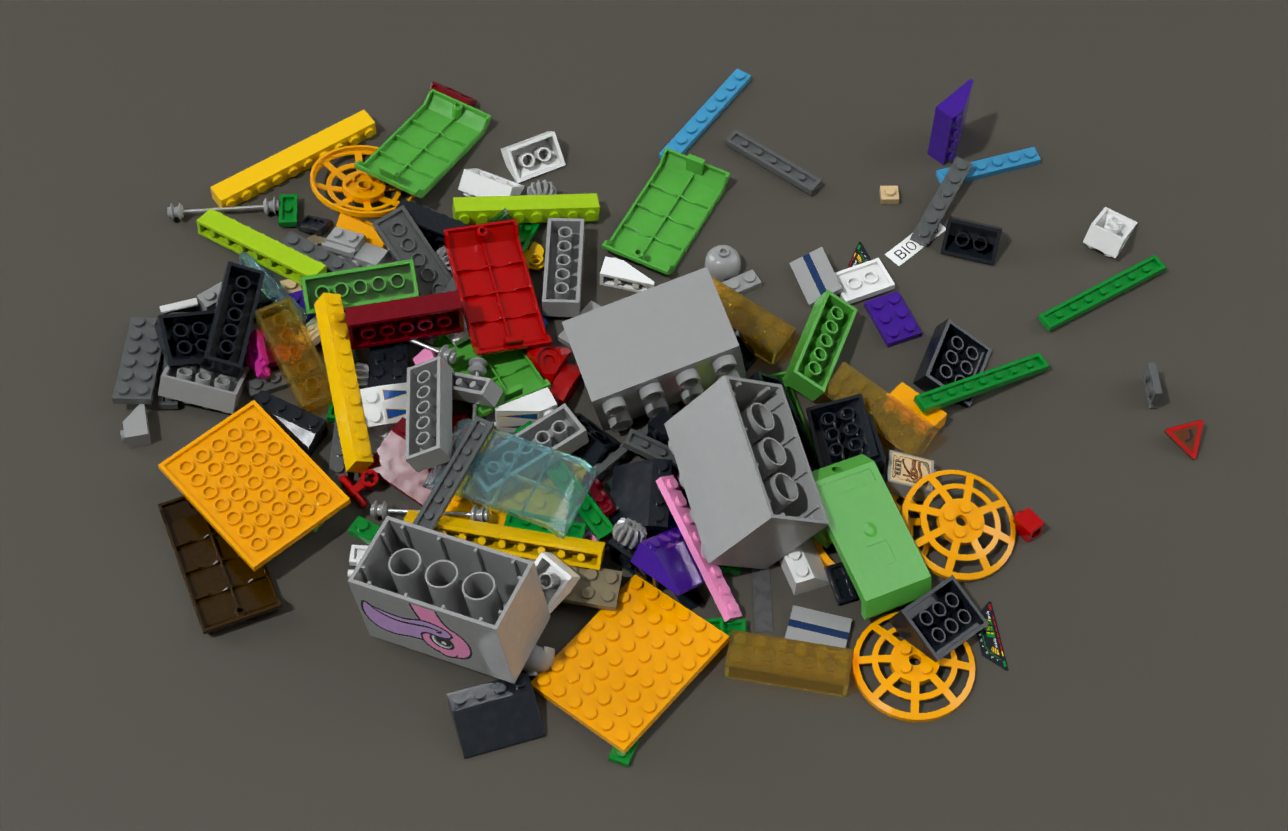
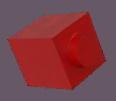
M1029 507L1024 511H1018L1013 516L1016 533L1026 543H1029L1042 533L1045 522Z

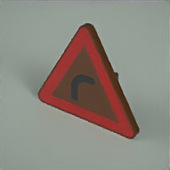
M1200 419L1169 427L1164 430V433L1192 460H1195L1198 454L1204 421Z

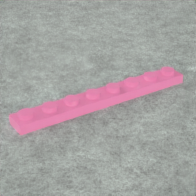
M673 475L658 478L656 483L724 621L728 622L739 619L743 615L730 591V587L722 575L721 569L718 565L708 564L702 555V543L696 524L690 517V508L678 486L677 480Z

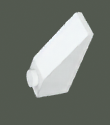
M605 256L600 271V285L637 293L654 287L653 280L624 260Z

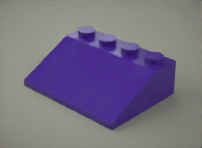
M972 79L968 80L936 106L927 154L942 165L952 161L956 156L965 126L973 85Z
M678 526L641 541L630 561L677 596L705 583Z

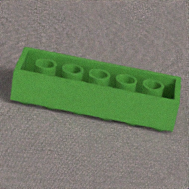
M413 259L301 277L308 316L316 314L314 304L323 292L341 294L344 310L353 306L419 297Z
M825 291L813 306L782 381L811 401L816 400L826 390L858 309L831 291Z

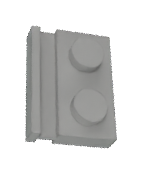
M335 226L327 236L326 242H322L321 246L327 251L353 258V254L360 250L367 239L364 234Z

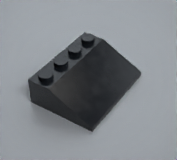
M215 310L158 315L155 323L156 335L169 368L201 364Z
M948 318L936 326L913 384L927 392L982 373L992 349ZM973 397L955 404L968 408L972 403Z
M262 389L253 399L309 457L312 456L328 434L325 419Z
M862 393L805 408L820 468L861 454L872 460L879 457Z
M652 458L613 466L611 500L615 503L617 509L609 515V521L613 526L621 518L636 520L637 523H641L646 528V538H651L668 530L669 507L656 480L663 476L672 475L673 460Z
M953 575L889 619L903 639L934 662L939 661L989 625Z
M528 672L519 674L515 684L499 679L447 694L448 706L464 759L545 737Z

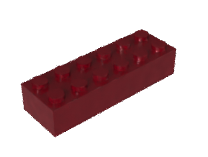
M459 290L345 308L352 350L465 332Z

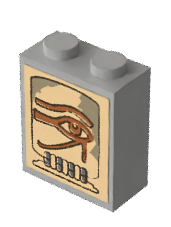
M889 450L882 478L890 494L906 497L913 485L926 475L936 472V469H934L933 460ZM927 481L916 491L912 499L924 502L935 488Z

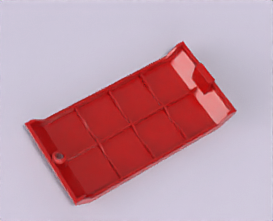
M517 220L444 229L446 253L456 289L459 290L462 311L473 352L477 356L551 345V337L546 333L519 240Z

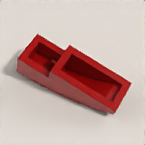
M567 363L549 388L558 407L564 403L567 404L582 379L577 365Z

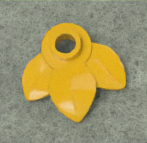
M533 242L530 249L524 255L528 269L541 270L544 268V249L537 242Z

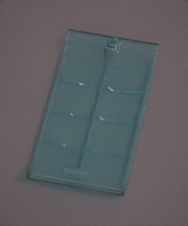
M467 418L457 421L452 431V456L473 420ZM493 428L455 495L547 528L556 537L564 539L597 475V470L583 459ZM449 462L432 467L423 487L429 490L433 489Z

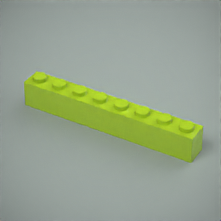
M597 193L453 197L452 212L455 220H460L467 225L516 219L518 224L548 223V218L584 219V222L599 221L600 205Z
M211 208L196 220L198 234L301 286V277L327 273L326 265L322 262H318Z

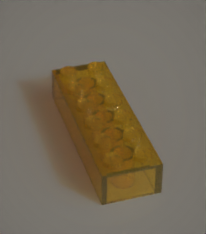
M712 277L732 329L740 332L758 357L774 365L792 342L796 328Z
M285 298L256 310L255 320L298 407L311 413L330 405V402L333 401L327 370L291 298Z
M843 362L829 381L823 394L834 401L862 393L867 415L871 414L877 433L904 453L920 457L939 429L852 366Z
M731 630L724 677L846 697L854 649Z

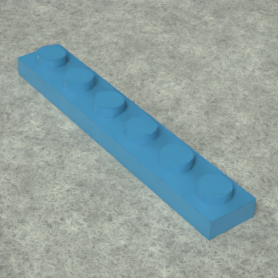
M1035 147L973 161L970 162L973 165L963 183L1038 165L1041 162V158ZM950 167L936 170V177L940 185Z

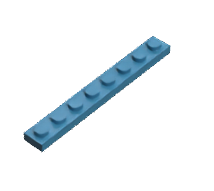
M737 68L659 153V159L662 158L666 148L685 154L751 81V75Z

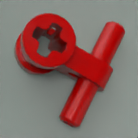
M367 469L362 472L359 482L355 485L350 482L345 474L341 475L339 480L347 489V494L351 498L353 497L361 508H365L368 503L359 492L363 489H374L378 482V474L372 469ZM366 477H372V483L370 481L365 482Z

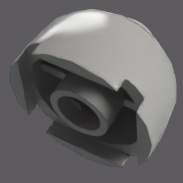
M717 245L707 253L704 266L708 268L713 280L724 282L725 279L739 275L741 270L740 255L731 246Z
M535 645L522 670L528 672V675L533 677L538 676V673L547 671L553 664L555 649L544 646L543 650L542 647Z

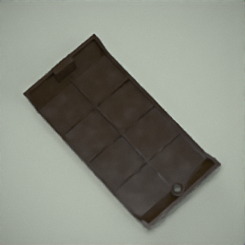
M185 496L158 504L203 634L282 608L266 564L254 572Z

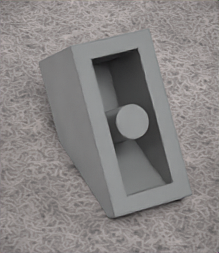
M139 404L123 421L124 430H120L122 442L126 441L127 448L151 445L145 404Z

